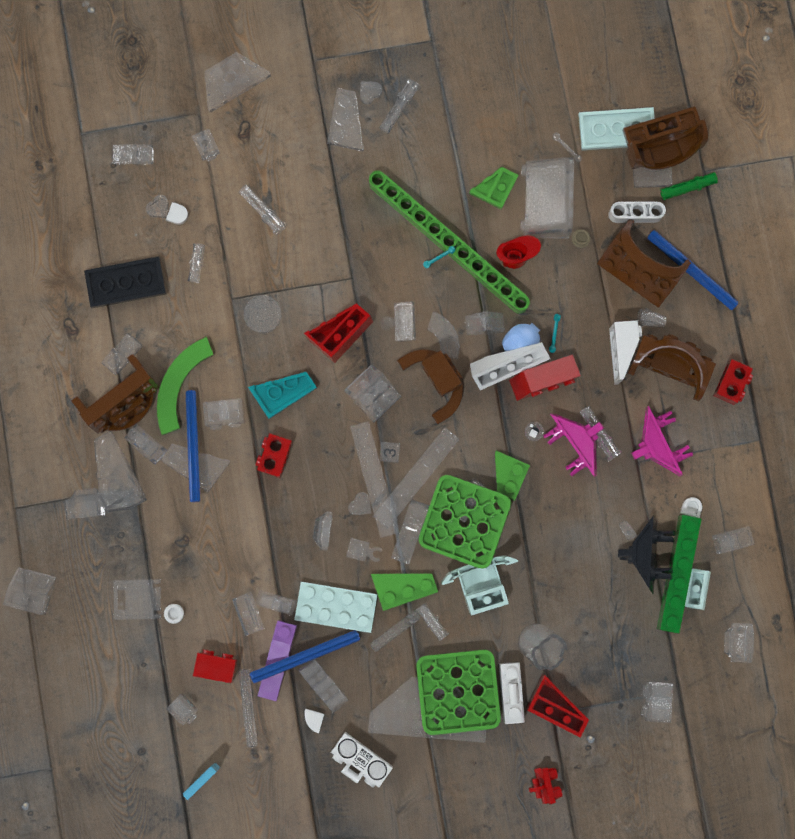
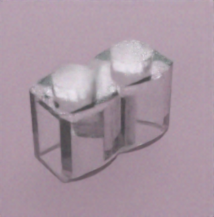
M647 681V685L643 686V697H646V705L642 706V717H645V721L671 723L673 683Z

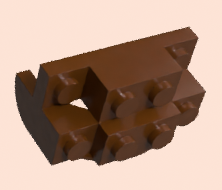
M696 106L635 124L622 130L628 146L626 154L632 170L639 167L660 170L676 166L689 159L708 142L705 119L700 120Z
M647 334V336L643 335L636 352L633 354L627 374L634 376L637 367L641 366L696 388L693 400L699 402L707 389L716 363L711 362L712 359L709 357L701 356L699 354L701 349L696 348V344L688 341L685 343L679 341V338L674 335H664L661 340L650 334ZM692 367L694 373L689 374L690 369Z

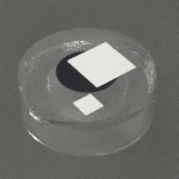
M531 422L526 426L524 433L528 440L535 442L543 437L544 428L538 422Z

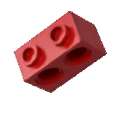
M733 359L728 361L713 396L732 405L737 404L738 401L741 402L746 393L743 391L745 385H749L753 378L751 374L753 368ZM735 370L741 371L742 379L735 377ZM727 387L734 389V396L727 394Z
M269 433V436L265 437L262 443V448H264L262 456L259 455L255 466L258 467L257 470L281 478L293 443L292 440ZM278 441L281 443L282 446L279 451L271 449L273 442ZM267 460L275 461L273 469L268 470L265 468Z

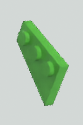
M371 574L383 611L438 592L432 574Z

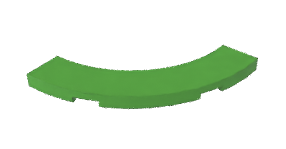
M207 337L193 343L181 352L170 365L162 380L157 400V418L162 436L180 429L177 417V398L187 375L202 361L214 356Z

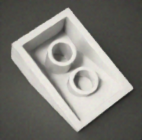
M638 320L614 322L609 328L614 385H618L624 379L639 342V337H642L641 326H638Z

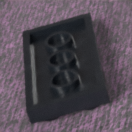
M159 256L84 270L91 308L167 295Z

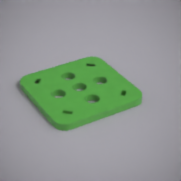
M444 475L438 480L419 535V543L425 549L480 569L487 568L493 561L511 509V500L505 494L451 475ZM450 487L453 488V490H451V491H449V492H447V490H446V489H448V488H450ZM469 498L476 500V506L473 509H469L466 505V501ZM496 502L498 503V505H499V507H500V509H498V510L496 509V507H495V505H494V503H496ZM444 510H450L452 513V518L448 521L442 518ZM463 516H467L470 519V524L467 527H463L460 524V519ZM482 522L488 526V531L485 534H481L478 531V525ZM431 534H434L436 540H433ZM457 534L462 535L464 539L461 545L454 543V537ZM482 551L484 555L478 557L477 553Z
M475 650L426 655L418 659L416 668L422 726L427 734L438 735L496 728L500 724L501 716L495 660L490 651ZM479 660L485 664L483 667L478 664ZM432 665L434 668L429 673L427 670ZM453 667L461 668L462 675L459 678L451 676ZM477 684L481 685L484 689L480 696H476L472 692L473 686ZM457 686L464 689V694L460 698H456L453 695V689ZM438 688L442 689L445 693L441 700H437L433 696L434 690ZM459 706L466 709L465 716L461 718L455 715V709ZM488 711L490 713L486 719L483 718ZM434 717L439 721L438 724L432 720Z

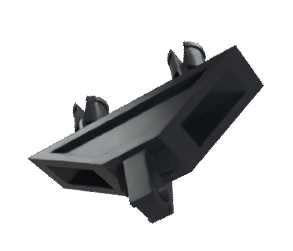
M654 515L634 540L633 546H629V549L618 550L619 559L627 560L628 564H634L652 594H654L655 579H673L671 574H669L673 573L672 567L655 568L656 544L658 542H675L674 538L671 537L675 536L674 530L657 531L658 521Z

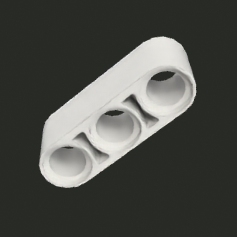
M616 202L609 210L608 216L614 223H627L629 219L634 220V223H656L662 219L666 208L661 202ZM620 209L623 215L617 216L613 210ZM632 210H640L641 216L634 215ZM651 210H659L660 216L653 215Z

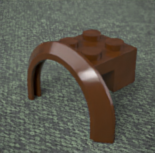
M423 349L410 352L397 360L403 371L421 362V367L441 398L452 391L449 402L442 409L432 414L437 424H440L455 413L462 399V376L447 353L443 354L441 350L435 352Z

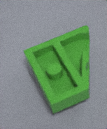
M501 167L494 174L484 179L482 183L475 188L473 187L469 194L502 210L519 175Z
M496 451L497 492L505 494L515 501L530 465Z

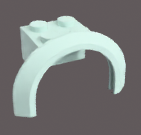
M506 555L493 558L491 565L484 569L468 564L448 572L441 581V584L445 585L454 582V579L459 577L471 616L501 607L509 603L496 565H509L518 562V560Z

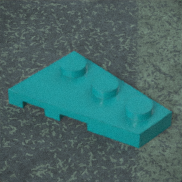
M307 372L248 387L268 419L276 416L317 389Z

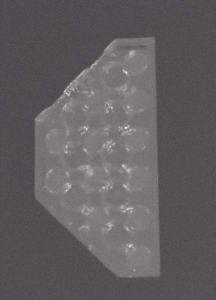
M417 677L408 679L374 708L369 716L368 733L481 743L486 741V730L438 735L427 734L422 726ZM457 687L453 689L454 697L460 698L463 696ZM440 688L433 692V696L437 700H441L445 695L444 691ZM459 706L455 709L457 717L465 716L466 709ZM435 717L432 719L436 724L439 723Z

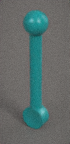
M450 246L447 251L432 260L424 261L423 266L425 268L431 267V264L449 253L453 254L455 248Z
M560 314L554 315L555 323L552 343L549 347V352L551 353L556 351L555 342L558 322L561 319Z

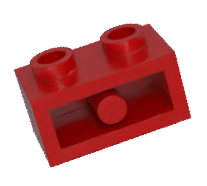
M203 649L202 653H197L193 672L194 677L233 683L238 660L233 659L234 655L222 653V656L214 655L215 651Z

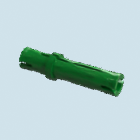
M715 172L700 177L695 176L691 180L660 189L661 197L665 201L691 191H701L704 187L718 184L717 175Z

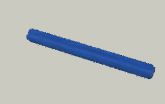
M655 230L648 235V240L679 266L688 259ZM691 262L686 272L726 307L733 310L738 305V301Z
M188 390L186 391L189 494L190 502L195 503L200 502L196 392Z
M354 630L255 670L250 673V678L253 683L260 682L358 642L360 640L359 634Z

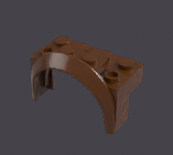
M629 219L597 264L659 308L684 275L691 262L687 259L681 266L670 267L648 257L634 243L630 230L635 221Z
M131 354L127 359L136 371L91 406L86 408L78 396L71 400L85 423L97 434L105 431H121L134 426L144 418L152 405L154 394L159 386L134 354ZM126 404H132L127 410L120 413L122 407Z

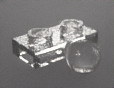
M414 302L394 303L395 319L390 316L382 317L380 320L381 329L390 331L395 326V340L397 342L416 340Z

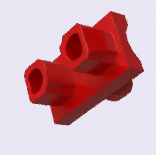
M535 768L536 778L532 779L533 786L528 788L529 792H535L536 798H541L542 804L556 803V800L563 796L560 786L552 787L551 780L558 777L556 768Z

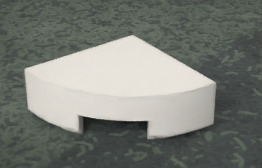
M305 709L307 725L311 730L319 733L324 714Z

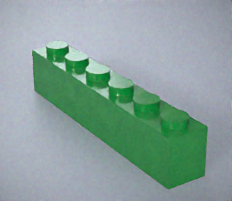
M687 515L678 516L674 536L675 542L672 546L668 567L673 568V573H669L673 579H666L656 628L658 630L680 633L701 518Z

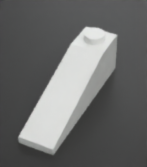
M541 342L486 356L471 363L470 368L477 386L480 390H483L549 360L550 356Z

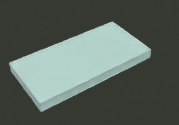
M654 107L579 112L581 150L627 148L628 146L622 131L623 128L655 119Z

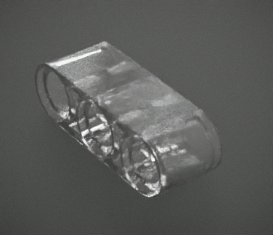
M315 659L306 662L298 669L299 673L333 713L349 701Z

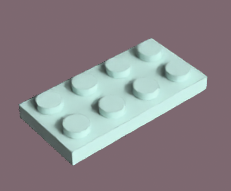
M301 582L294 620L371 633L377 594Z

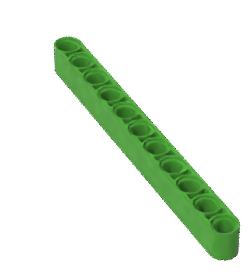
M373 171L370 174L369 186L378 196L444 252L450 246H446L443 241L448 238L452 239L454 242L452 246L455 248V252L453 254L449 253L448 256L515 313L522 314L527 310L530 303L527 295L383 172ZM375 178H380L383 182L375 185L372 181ZM389 190H394L397 194L394 197H389L386 193ZM403 202L410 203L411 207L409 209H403L401 207V204ZM418 214L424 215L425 220L421 222L417 221L415 219V216ZM433 226H436L439 228L440 231L436 234H433L429 231V229ZM465 251L468 257L460 258L458 252ZM479 263L482 265V269L476 271L472 265ZM489 275H493L496 277L497 281L495 283H490L487 281L486 277ZM504 287L509 288L511 294L503 295L501 289ZM523 300L525 307H517L515 301Z

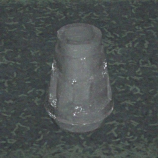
M647 308L640 309L637 314L638 324H641V327H664L666 324V316Z

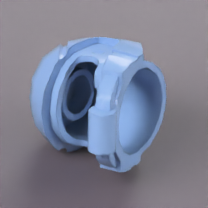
M533 323L530 325L518 324L512 327L502 340L505 352L540 343V329Z

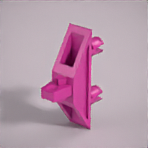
M648 406L645 410L642 443L638 444L640 449L631 454L634 460L644 456L645 460L650 458L679 477L683 476L678 462L692 457L693 453L682 454L690 448L688 445L674 452L670 450L661 428L676 422V419L665 420V418L673 414L672 411H668L659 417H654Z
M551 413L550 415L557 423V426L543 435L544 438L554 435L547 443L551 445L563 435L566 436L579 455V458L565 466L566 470L576 466L570 473L573 477L586 467L596 477L595 440L599 438L597 433L604 429V426L601 422L593 427L590 424L585 426Z

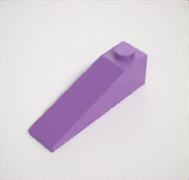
M277 621L265 666L289 657L298 625ZM285 671L262 680L258 696L277 701Z

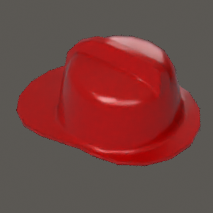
M525 235L500 244L496 254L504 267L519 269L527 260L535 257L540 252L541 243L536 237Z

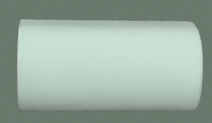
M692 569L685 607L705 610L710 571Z

